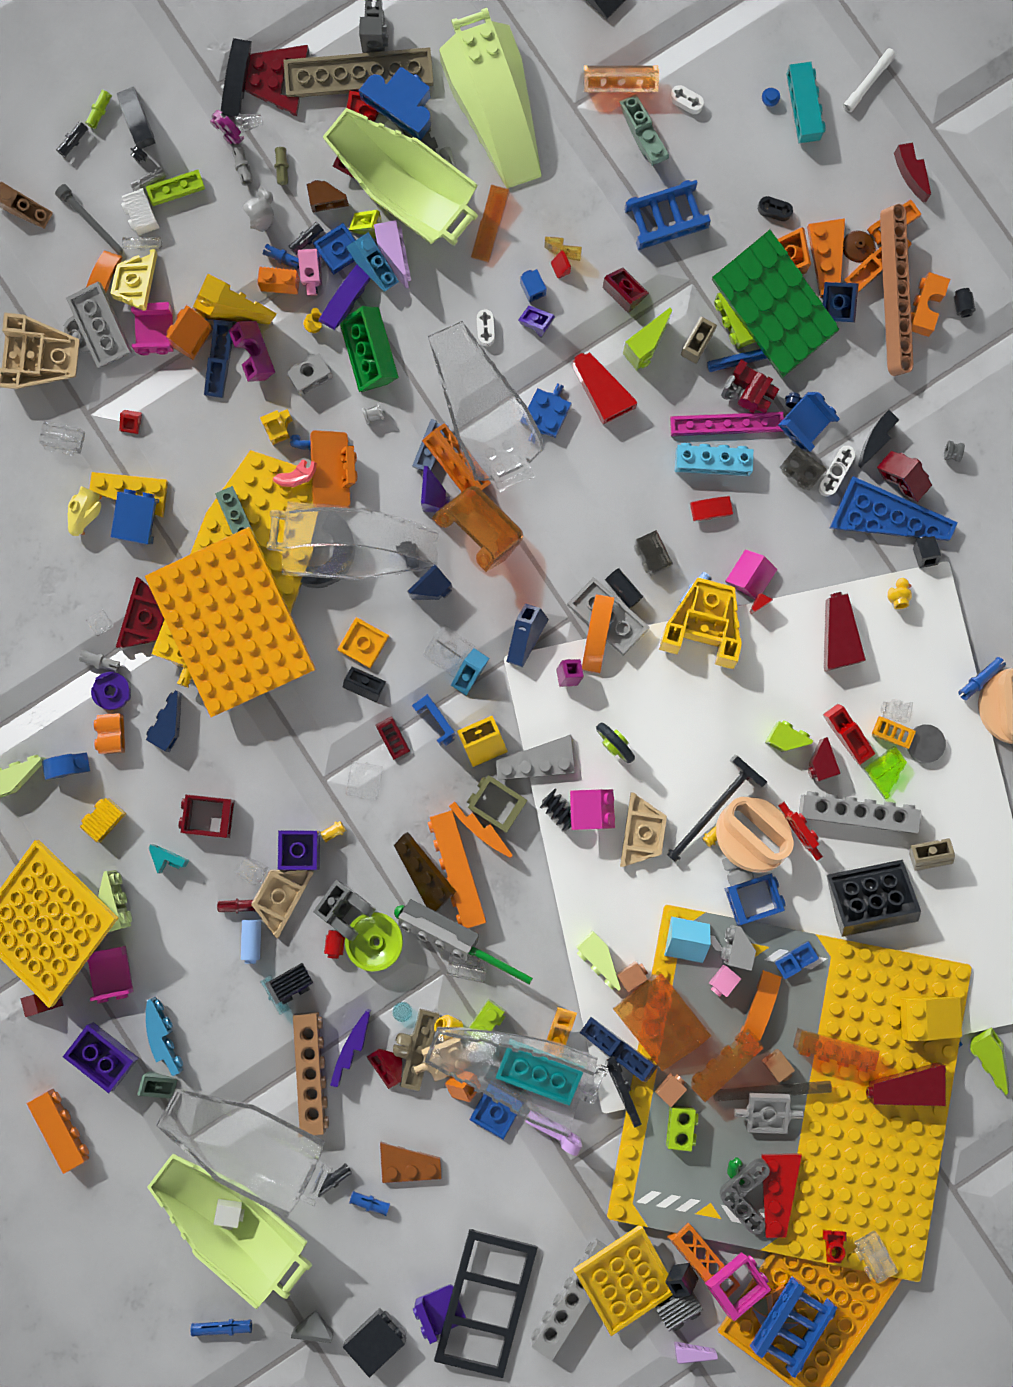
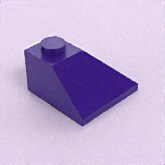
M424 466L421 494L423 512L446 513V508L450 507V496H447L445 488L430 468Z

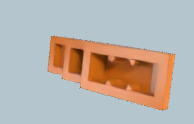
M907 239L909 248L912 245V243ZM882 246L844 279L846 283H859L858 292L883 272Z
M456 802L449 805L460 821L478 838L509 858L513 856L491 824L483 828L473 813L466 817Z

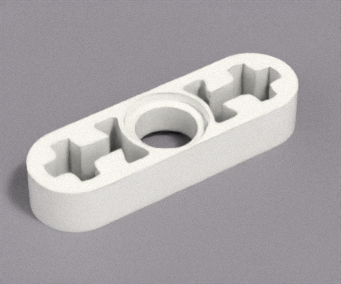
M843 446L837 452L819 485L821 495L830 497L837 491L855 458V450L852 447ZM849 452V457L844 463H841L840 461L844 456L842 453ZM833 467H840L842 474L835 476L832 473ZM832 479L834 481L831 484L830 488L833 490H829L827 492L825 491L826 487L824 485H827Z

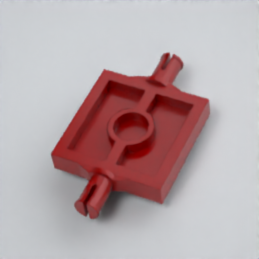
M785 801L779 804L778 807L783 812L791 829L805 849L811 852L816 861L821 859L823 856L817 849V846L820 845L817 842L819 838L812 829H808L805 817L801 813L798 814L791 811Z

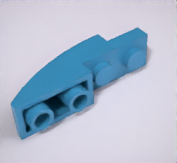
M153 997L147 1000L146 1005L148 1042L156 1063L164 1059L173 1077L183 1071V1062L180 1056H176L172 1040L166 1036L173 1032L171 1029L173 1027L169 1017H165L162 1011L164 1010L162 1002Z

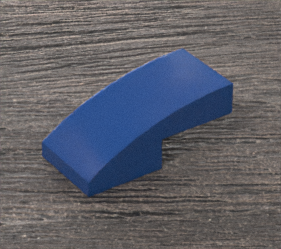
M807 941L776 960L775 964L784 979H787L801 971L802 968L817 961L819 957L811 943Z

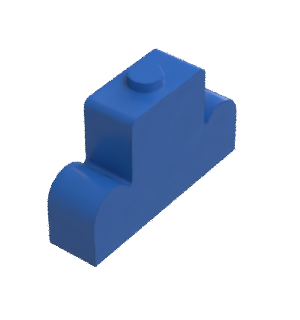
M400 67L387 84H385L382 76L374 74L359 89L362 101L414 138L421 141L430 129V112L424 107L431 98L430 87L418 75H413Z

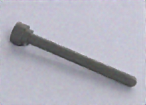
M66 184L59 186L55 191V195L61 201L68 202L116 253L122 254L123 248L72 197V190Z

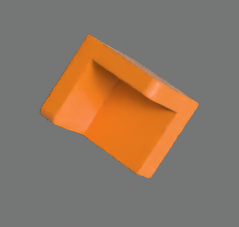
M463 1071L451 1075L445 1083L451 1097L470 1102L480 1089L474 1074Z

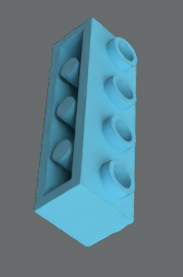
M681 443L676 448L675 472L750 476L753 472L754 449H749L747 446L730 448L729 445L711 447L710 444L692 446L691 443Z

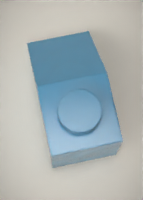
M473 648L464 659L451 686L467 696L490 658Z

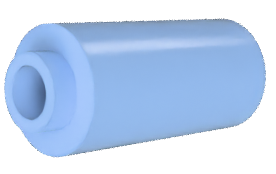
M242 920L241 960H245V964H256V960H260L262 920Z

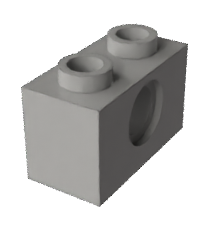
M320 354L310 355L306 358L305 362L300 365H293L287 372L300 396L333 378ZM306 371H314L311 376H304Z

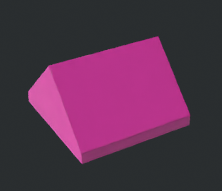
M745 549L725 582L755 600L758 594L764 592L778 569L764 555Z

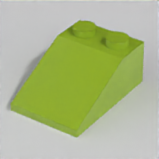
M668 308L625 341L622 354L636 371L639 368L644 369L651 363L650 360L669 323L672 313L671 308Z

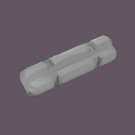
M159 167L154 170V173L150 172L140 178V181L137 182L136 180L131 183V188L133 191L142 188L146 189V186L157 183L158 179H164L166 177L165 172Z

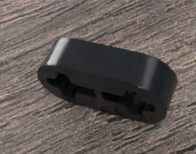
M765 196L758 203V212L763 216L779 221H787L792 216L793 206L786 201ZM765 203H769L768 209H764ZM783 208L787 209L785 215L782 214Z

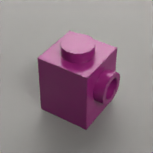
M581 659L562 660L556 669L559 687L578 686L584 677Z

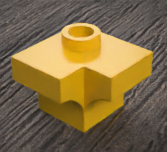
M288 409L281 412L276 410L260 417L273 445L290 438L287 428L293 419Z

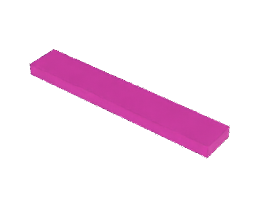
M766 412V414L739 413L671 416V436L784 432L778 426L784 419L783 412Z

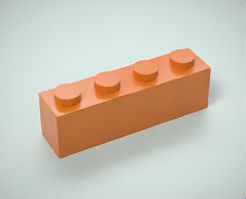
M51 1089L26 1104L64 1174L88 1160L89 1150L79 1139L80 1133L75 1126L73 1127L69 1112L63 1108L59 1093Z

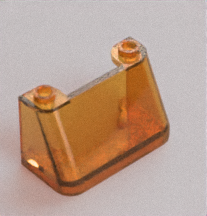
M477 486L466 488L432 517L443 528L449 527L455 522L481 547L476 555V561L485 572L504 562L523 540L521 528Z

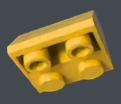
M493 716L457 730L472 767L508 752Z

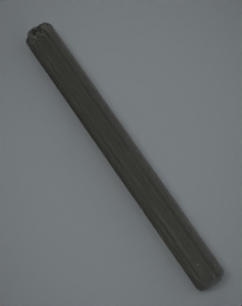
M830 1081L715 1089L713 1090L714 1101L718 1102L749 1099L750 1093L789 1094L790 1096L831 1093L832 1085Z

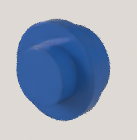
M775 88L765 89L762 93L763 103L768 107L777 105L780 101L779 91Z

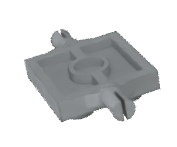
M750 1093L747 1108L734 1109V1117L747 1118L746 1129L748 1133L787 1134L788 1124L791 1119H803V1111H791V1098L789 1094Z

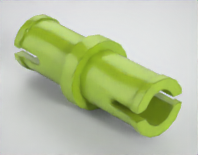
M105 90L100 91L101 93L96 103L92 104V111L85 124L93 129L97 128L102 115H105V109L112 98V95Z

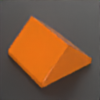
M801 227L778 238V240L800 272L806 274L811 261L805 229Z

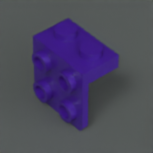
M452 1284L415 1300L413 1313L416 1320L420 1319L422 1327H420L424 1339H428L429 1344L436 1342L438 1335L441 1334L454 1287ZM459 1300L455 1315L466 1318ZM452 1324L451 1329H452V1328H455V1327H457V1326H459V1325Z

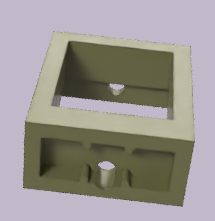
M488 775L487 778L483 777L477 785L480 788L477 794L472 793L468 799V808L507 833L528 800ZM490 782L518 800L503 824L475 807Z

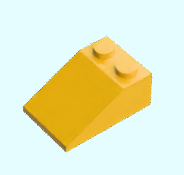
M960 997L900 998L903 1039L907 1041H924L962 1037Z

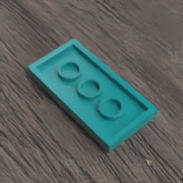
M509 1041L495 1078L570 1106L584 1068Z

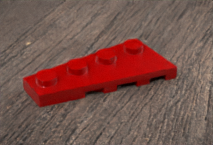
M801 1153L761 1154V1159L766 1161L770 1171L767 1178L763 1180L766 1238H786L802 1157Z

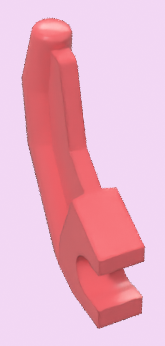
M301 460L294 471L277 474V476H274L273 482L281 487H296L306 483L313 477L317 463L311 461L310 467L306 468L307 461Z

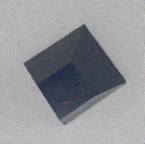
M434 564L407 592L412 600H440L442 597L446 598L452 592L451 588L453 586Z

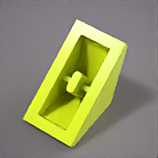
M371 210L354 213L349 231L360 235H365L369 232L371 237L376 239L374 224L382 223L380 211Z

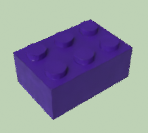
M94 1022L86 1025L62 1056L107 1093L116 1089L139 1059V1057Z

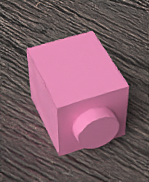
M722 965L709 984L713 986L711 990L719 997L722 994L728 997L742 978L727 966Z

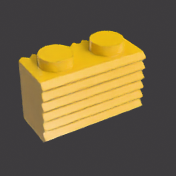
M110 798L100 799L94 807L96 809L93 813H88L81 820L82 825H80V828L96 843H101L127 814Z

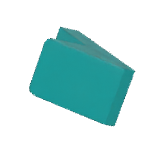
M150 844L149 851L158 874L163 872L168 861V865L176 869L186 867L189 862L188 859L158 845Z

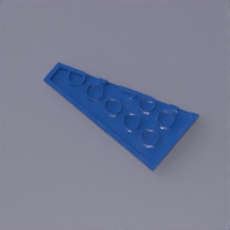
M853 476L829 529L915 538L935 536L936 540L949 541L958 522Z

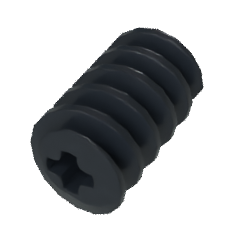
M555 788L542 800L540 808L548 807L545 813L547 815L553 813L551 820L558 818L556 825L563 824L564 826L561 831L564 832L571 828V805L565 807L566 799L559 801L562 795L558 794L555 796L554 794L557 790Z

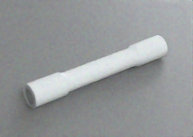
M889 48L877 62V65L844 103L843 107L847 112H852L864 94L896 57V52L893 49Z

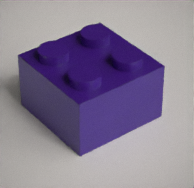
M278 830V870H320V831Z

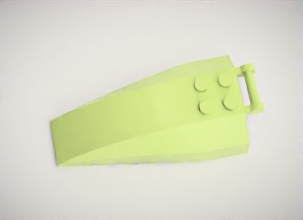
M487 8L461 19H452L451 23L455 35L439 49L440 62L453 97L468 119L479 142L483 145L487 156L493 163L506 189L540 178V162L524 68L510 26L491 21ZM481 20H484L485 22L484 24L469 28L464 31H461L460 27Z

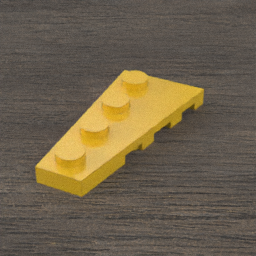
M98 472L91 473L89 490L112 500H116L117 492H124V489L134 490L136 495L143 496V492L155 494L154 498L160 499L159 503H156L155 515L164 518L168 486L166 479Z

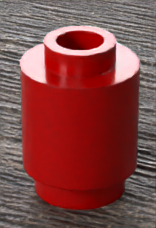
M328 930V934H326L324 954H328L327 958L339 959V955L344 953L345 937L337 930Z

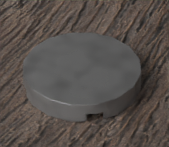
M923 724L915 727L913 730L916 733L910 748L907 749L911 757L921 763H930L938 760L946 748V740L943 733L933 725Z

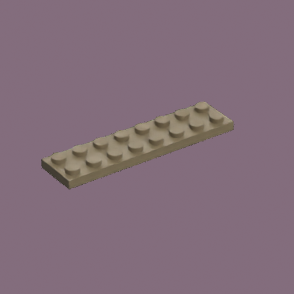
M428 47L284 60L286 96L300 98L347 94L349 91L359 92V89L371 75L378 74L382 76L385 84H387L400 67L413 75H418L428 86H434L431 49Z

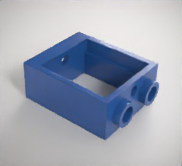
M772 873L724 888L737 926L785 911V900L782 895H779L777 889L779 888V883ZM765 881L774 909L746 918L737 889Z

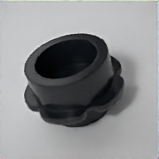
M136 145L133 149L130 148L132 151L130 155L135 160L145 162V158L148 155L142 149L138 150Z

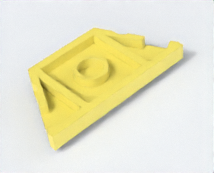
M155 249L149 250L150 254L142 258L138 255L128 261L117 264L111 289L113 299L143 311L147 309L158 255Z

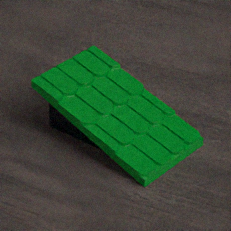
M770 229L712 277L713 283L781 378H784L839 331L837 323L822 305L823 303L804 279L800 270L788 256V252Z

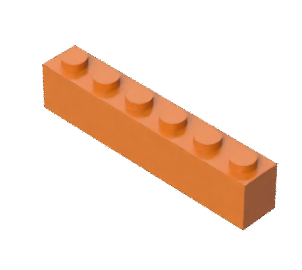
M453 811L431 816L428 826L430 832L435 833L436 840L433 842L436 852L440 851L442 856L439 859L442 870L446 869L448 876L446 879L456 891L451 897L453 908L457 907L459 912L456 915L458 924L471 928L486 923L487 921Z

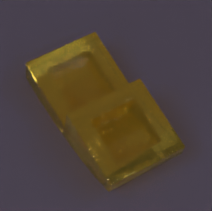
M545 236L544 247L556 255L563 250L568 259L581 260L582 247L563 245L564 238Z

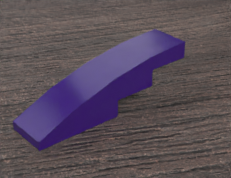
M358 264L340 285L319 318V322L333 330L340 325L354 308L356 300L361 296L365 286L371 280Z
M370 1009L365 1011L347 1038L335 1065L330 1086L338 1087L340 1085L343 1068L350 1069L355 1050L362 1051L371 1013Z

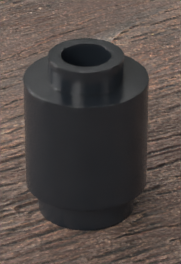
M970 288L956 290L954 296L956 314L961 316V318L972 316V313L976 311L973 292H970Z

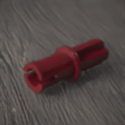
M236 898V900L217 902L218 912H236V914L247 911L256 912L252 906L253 900H239Z

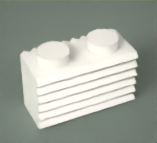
M143 188L122 196L124 203L121 205L125 214H129L131 218L128 222L132 231L136 230L138 235L141 236L160 228Z

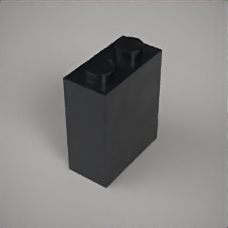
M381 1308L352 1333L343 1344V1349L369 1378L399 1351L406 1342L405 1331L400 1326H396L392 1322L391 1315L387 1311L383 1312Z

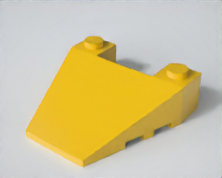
M207 274L192 307L204 319L235 322L257 321L259 324H270L277 314L257 301L254 303L246 299V294L242 292L238 294L230 290L231 285L210 274Z
M697 578L666 624L659 650L678 654L683 638L718 647L715 665L734 669L738 662L742 645L739 633L740 625L737 617L738 609L735 587Z

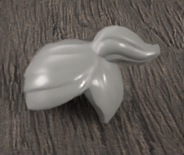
M260 186L258 190L260 198L250 199L243 205V209L250 217V228L263 232L270 228L274 219L273 209L270 205L273 201V194Z

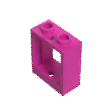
M742 1252L705 1282V1285L723 1311L733 1321L738 1319L771 1291L767 1285L769 1282L767 1277L756 1269V1261L750 1255L746 1256ZM744 1264L757 1285L732 1305L719 1285Z

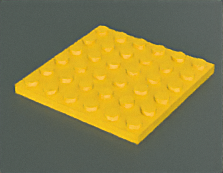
M34 840L0 888V959L48 1008L53 1007L119 917L40 840Z

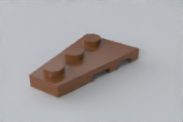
M380 1142L382 1183L442 1178L441 1157Z

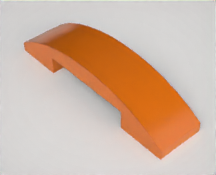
M104 250L92 270L86 287L96 282H101L105 293H107L112 276L115 274L116 266L121 263L123 257Z
M595 595L582 670L596 673L601 672L614 597Z
M762 970L756 987V994L744 1026L742 1025L736 1045L755 1052L769 1021L782 977Z

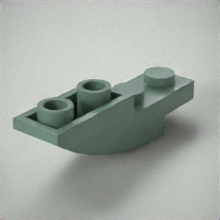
M635 94L619 101L629 129L644 157H647L651 166L669 159V154L655 132L652 120L638 96Z

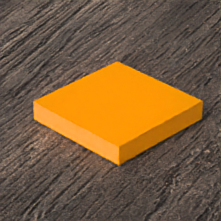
M356 617L337 650L371 669L387 642L389 635Z

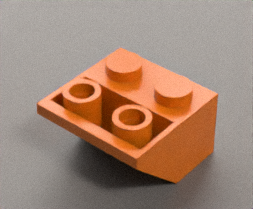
M186 305L184 309L179 311L174 325L168 328L166 337L175 350L193 360L213 328L208 321Z

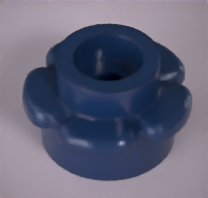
M789 393V395L785 396V405L793 409L802 397H800L799 393Z

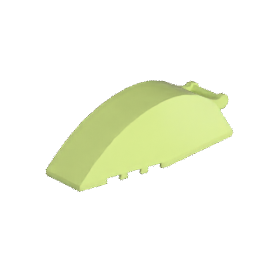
M348 108L342 112L324 134L323 139L369 197L430 244L443 237L455 246L458 242V237L471 221H475L478 217L477 213L467 206L478 185L417 138L407 137L401 131L391 130L385 127L384 124L368 120V117ZM462 212L466 214V217L450 234L448 232L449 228Z
M172 1154L147 1187L161 1208L163 1207L166 1210L172 1224L175 1223L181 1232L183 1240L186 1239L193 1249L192 1253L255 1309L259 1308L273 1290L282 1298L288 1299L292 1288L304 1272L312 1267L311 1262L301 1255L308 1242L247 1189ZM218 1199L242 1202L241 1209H245L243 1222L239 1221L238 1228L227 1230L219 1225H214ZM296 1261L300 1265L283 1287L279 1282Z

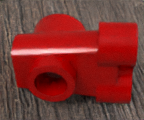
M823 1230L826 1261L829 1263H842L846 1254L843 1246L844 1241H847V1232ZM835 1248L836 1254L832 1256V1249Z

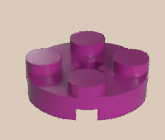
M216 110L211 115L210 123L214 128L220 129L224 133L223 138L229 144L239 145L244 140V136H239L241 131L229 117L223 118L220 115L222 112Z

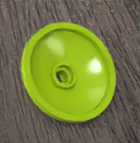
M374 912L371 917L363 914L351 923L350 926L359 934L354 941H350L345 937V949L348 957L357 967L374 972L387 969L396 962L403 948V935L399 925L393 918L383 913ZM376 938L380 940V944L378 946L374 944V940Z

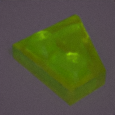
M893 746L863 770L882 797L888 799L890 797L889 793L893 785L897 783L899 774L903 771L907 761L897 747Z

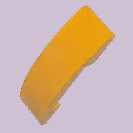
M557 1008L542 1053L561 1060L577 1015L576 1012Z

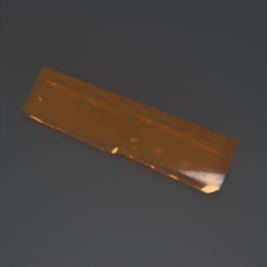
M491 185L471 258L489 263L510 194L509 189Z

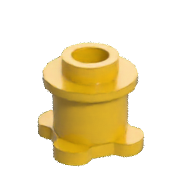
M313 308L303 321L304 328L313 334L318 333L322 327V323L319 322L322 313L319 312L318 308Z

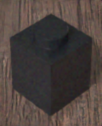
M923 536L915 540L913 552L919 568L938 565L941 553L935 536Z
M690 1263L673 1265L665 1283L674 1298L691 1296L699 1278Z

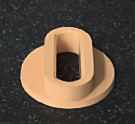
M1013 668L999 671L985 683L980 691L978 700L980 718L986 729L995 738L1009 744H1013Z
M752 797L736 798L724 808L718 818L716 836L720 849L729 861L743 870L757 873L773 870L793 850L794 841L787 819L776 806L763 799ZM734 811L743 813L779 846V853H774L734 816Z

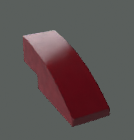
M913 142L900 144L894 152L899 171L912 192L922 202H927L931 196L925 161L924 159H916Z

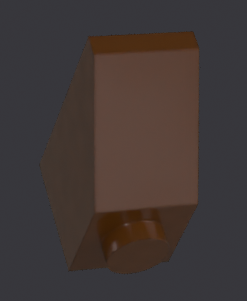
M314 180L307 184L310 206L313 213L349 206L347 195L328 182Z

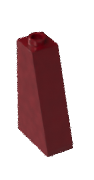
M842 592L833 593L830 595L831 598L827 599L825 603L824 671L866 661L848 593L843 595Z
M933 1063L869 1081V1087H866V1097L874 1105L946 1106V1065Z

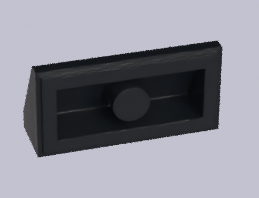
M351 666L342 687L377 702L386 681Z

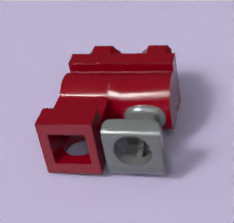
M741 359L724 387L721 396L726 400L738 398V405L749 409L753 414L755 410L766 414L771 402L764 399V395L774 400L780 389L771 384L773 378L769 376L767 378L763 373L756 372L747 366V362ZM732 383L739 386L738 389L735 390Z

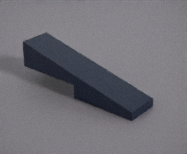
M214 320L210 358L208 357L205 396L219 398L224 396L233 344L229 330L235 325L234 323Z
M593 1017L589 1018L580 1031V1034L609 1057L614 1056L617 1062L642 1082H647L658 1067V1065Z

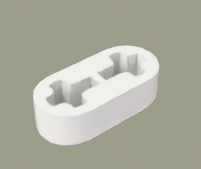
M681 85L675 86L671 91L670 100L674 105L691 114H698L702 111L704 100L700 95ZM682 93V96L676 98V94ZM698 102V105L692 107V103Z
M483 309L477 314L478 341L485 347L491 346L495 340L493 314L487 309ZM483 315H487V318H490L487 320L486 326H484L482 320ZM485 330H488V336H491L488 338V341L481 338L484 337Z

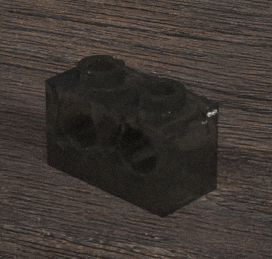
M798 446L795 447L780 466L782 473L789 478L795 479L797 485L804 490H810L827 470ZM790 461H796L799 467H792ZM805 472L812 473L813 479L806 478Z

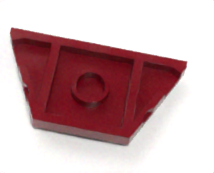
M139 577L135 579L117 640L116 648L119 649L156 642L165 620L150 587Z

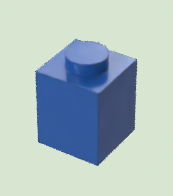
M537 269L534 271L528 270L520 276V284L529 303L546 296L547 288Z

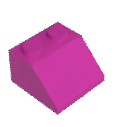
M613 789L570 791L572 830L615 828Z

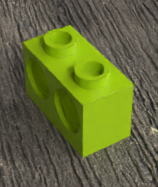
M676 1105L669 1107L666 1138L668 1149L692 1151V1146H696L697 1135L694 1134V1125H698L699 1116L693 1107ZM683 1113L689 1115L685 1123L679 1122V1116ZM680 1134L687 1135L686 1141L683 1143L677 1142V1137Z

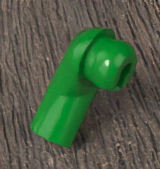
M738 1157L728 1162L727 1174L731 1179L739 1173V1168L743 1166L742 1161ZM743 1178L739 1181V1184L742 1186L745 1183Z

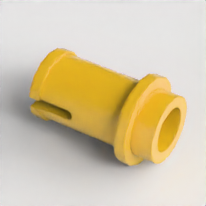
M341 821L334 822V825L320 832L325 843L340 834L344 835L346 829Z
M716 826L709 833H705L702 838L709 847L716 845Z

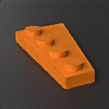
M845 218L811 223L807 226L820 298L824 295L825 282L841 283Z

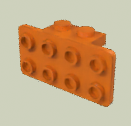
M313 430L310 433L311 461L317 463L316 471L312 477L313 504L316 506L348 507L350 505V487L355 484L358 478L357 471H355L357 454L354 452V446H348V435L345 432Z

